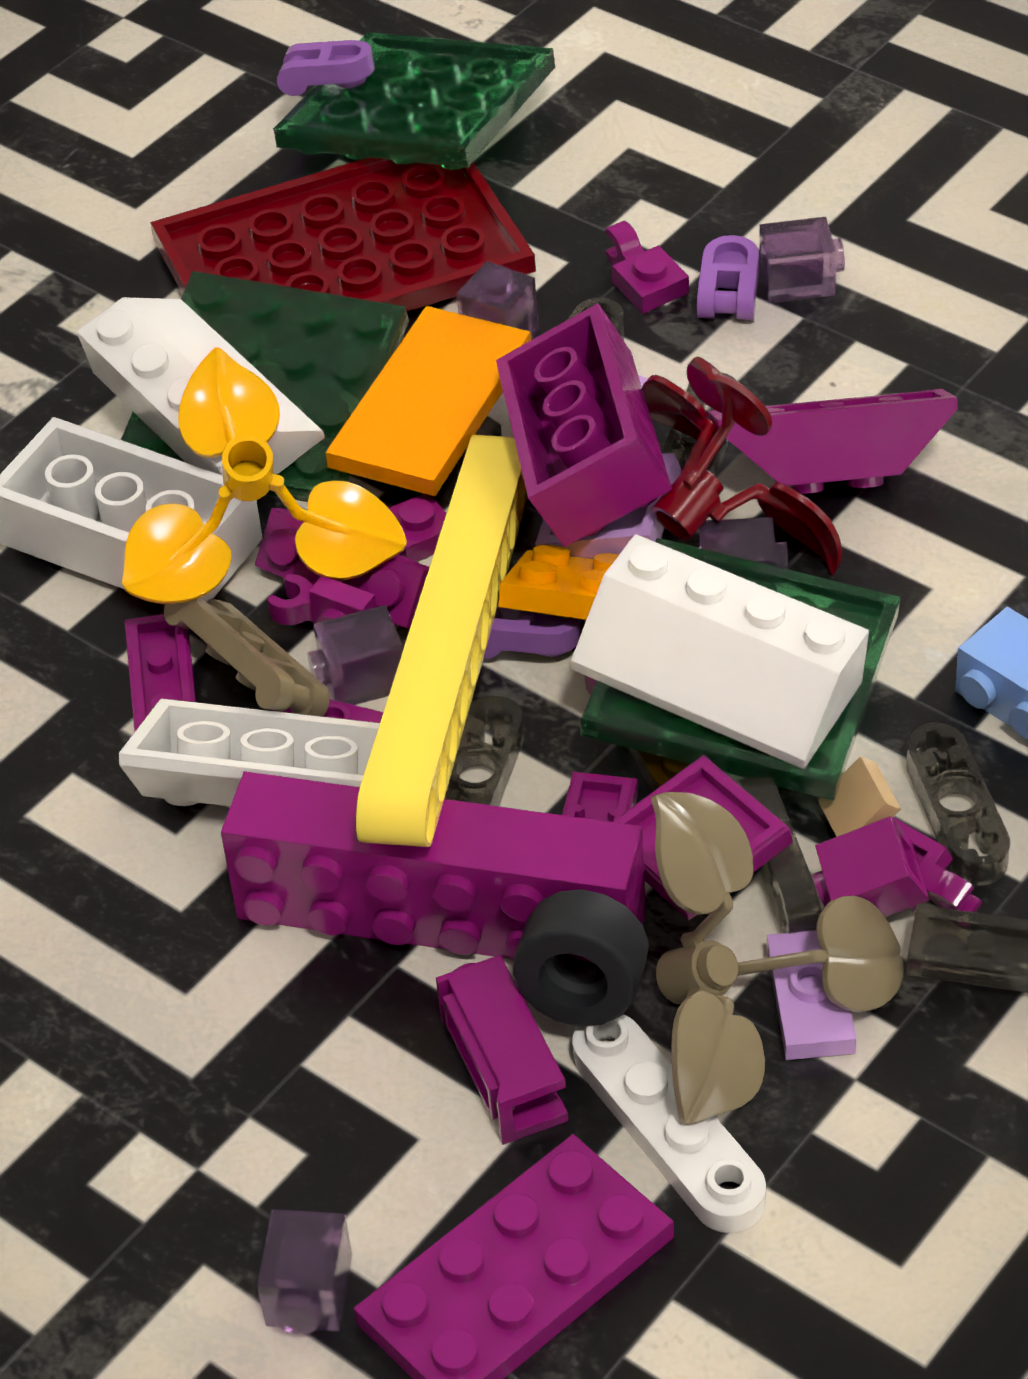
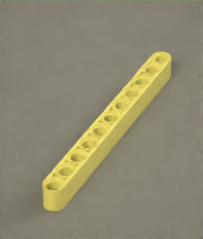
M472 435L360 785L356 810V832L359 842L430 847L432 844L497 611L500 582L507 575L528 499L514 437Z

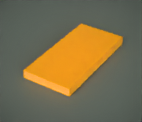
M426 306L325 452L327 468L436 496L469 445L471 436L476 434L503 392L496 360L531 341V331Z

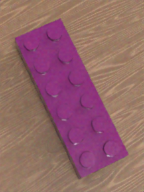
M244 771L221 830L237 919L250 920L260 925L271 926L277 924L316 930L327 935L345 934L378 939L394 945L412 944L446 949L462 955L473 953L495 957L501 954L502 958L514 960L515 952L529 915L541 900L557 892L583 889L605 894L625 905L642 925L646 916L642 826L444 799L430 847L362 843L358 841L356 832V810L360 787ZM569 954L578 960L594 963L583 956Z

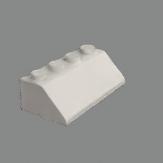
M122 297L76 331L93 373L188 464L222 475V455L214 458H204L196 455L181 437L178 421L179 406L185 387L197 366L215 347L221 348L237 363L259 376L270 386L278 400L280 408L279 425L273 437L267 443L273 453V474L280 473L325 438L323 430L181 299Z
M635 534L603 576L572 656L571 669L805 769L862 683L869 630Z
M160 699L119 752V765L142 796L164 798L166 802L177 806L206 803L223 805L230 809L244 771L360 787L380 723Z

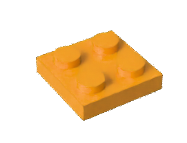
M536 546L533 548V551L527 550L500 582L498 607L587 620L603 576L619 554L601 553L595 555L594 559L570 556V550L561 546Z

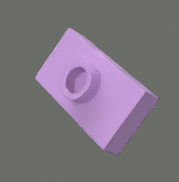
M817 930L767 935L768 957L809 950H822L818 941ZM823 963L770 970L786 1060L856 1054V1034L851 1011L841 1009L826 996L822 983Z

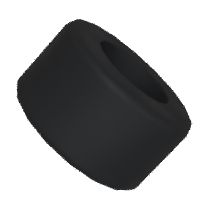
M583 889L560 891L541 900L529 915L515 952L513 976L519 992L531 1006L554 1021L578 1027L603 1025L622 1016L634 1001L646 964L649 943L642 923L620 902L605 894ZM569 954L583 956L594 963L578 960Z

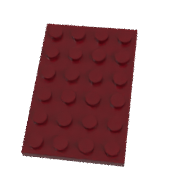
M454 132L150 222L153 240L188 306L247 361L536 272L534 252Z

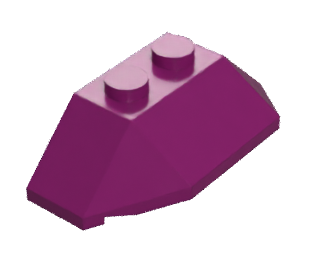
M944 389L770 405L765 406L772 418V428L767 435H754L735 422L726 438L774 480L800 494L820 492L825 489L824 482L847 480V486L853 488L876 487L883 484V476L901 475L958 410L957 397ZM716 410L708 411V419L715 424L716 430L721 425L722 413Z

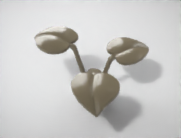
M665 792L651 797L656 817L655 851L660 878L667 894L678 907L697 915L710 913L693 932L685 933L681 936V942L684 947L665 952L660 957L656 968V979L662 994L669 1001L681 1004L677 1009L672 1029V1076L680 1124L689 1125L742 1107L753 1099L763 1082L765 1056L760 1035L750 1020L743 1016L733 1015L734 1003L732 999L721 996L730 989L737 976L812 963H823L822 983L828 999L841 1009L851 1012H864L877 1009L893 998L902 983L904 964L903 959L900 957L901 948L886 917L873 903L853 895L836 898L822 909L817 921V937L822 950H809L737 962L735 954L727 946L714 940L705 941L704 939L732 911L733 900L730 893L744 889L752 880L753 855L750 843L740 823L721 805L695 794Z

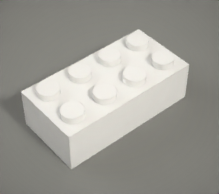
M53 417L0 474V544L124 589L122 587V577L124 572L125 545L129 532L138 518L153 507L161 504L175 503L195 510L201 517L204 525L211 517L219 497L218 491L224 485L223 475ZM236 498L230 500L219 527L212 533L227 543L231 550L232 561L223 581L213 591L201 597L205 602L216 596L262 540L256 500L241 501Z

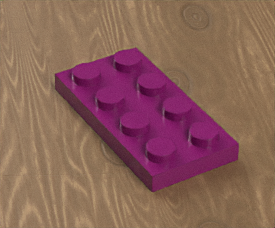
M572 1134L355 1306L353 1309L356 1324L412 1379H504L674 1238V1221L578 1137Z

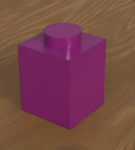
M892 816L815 845L822 870L814 873L813 877L818 895L824 907L836 898L853 895L870 901L885 917L930 901L912 841Z

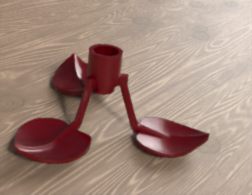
M698 356L694 357L687 366V379L692 390L703 403L722 413L721 425L716 430L715 424L710 419H707L704 407L692 395L662 376L651 375L642 387L651 419L697 440L680 475L671 484L672 490L663 494L651 508L656 520L676 537L689 541L708 517L714 522L720 523L728 512L752 499H757L765 515L777 526L822 558L832 576L841 563V541L830 518L816 504L799 492L779 482H775L770 489L764 484L757 483L721 503L719 495L724 490L723 485L711 472L706 470L718 450L722 449L726 444V437L735 422L754 435H767L772 428V418L764 404L744 385L729 376L722 375L715 366Z

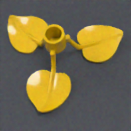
M215 347L201 361L191 375L180 402L178 421L181 437L196 455L204 458H214L222 455L224 485L219 489V497L211 517L204 525L201 517L195 510L182 504H161L142 514L131 528L126 541L122 587L130 595L160 604L184 603L207 595L223 581L232 561L231 550L227 543L220 537L212 534L219 527L230 500L236 498L241 501H255L265 496L269 490L277 494L295 519L304 522L299 527L295 536L296 551L306 567L319 576L333 580H349L361 577L401 554L406 547L407 540L399 521L391 510L368 490L350 482L335 480L322 482L315 486L309 495L308 511L298 505L285 487L284 478L273 474V453L267 443L273 437L280 419L279 403L274 392L259 376L237 363L221 348Z

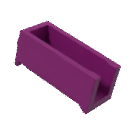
M501 954L478 963L464 964L450 973L436 977L441 1021L443 1025L446 1024L492 1120L499 1119L502 1145L567 1122L568 1112L556 1092L566 1088L565 1078Z

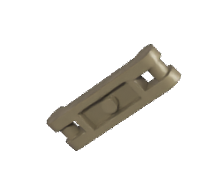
M202 598L184 603L165 604L164 617L169 625L186 630L192 629L207 643L205 651L210 656L225 664L232 665L238 671L235 678L244 686L256 691V701L261 708L276 712H284L289 708L293 714L320 717L325 715L330 701L327 687L232 604L216 599H209L205 602Z

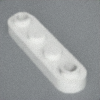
M623 1014L603 1025L577 1026L572 1037L573 1059L576 1069L699 1220L707 1227L724 1233L744 1231L755 1225L762 1217L766 1206V1182L762 1171L715 1116L694 1124H680L673 1086L672 1065L638 1024ZM606 1039L615 1040L612 1042H601V1040ZM730 1181L740 1186L735 1189H724L719 1185Z

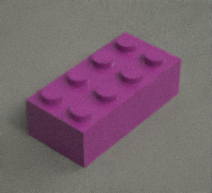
M599 303L496 360L528 499L564 548L583 537L598 533L605 525L637 508L650 505L659 496L672 490L632 352Z

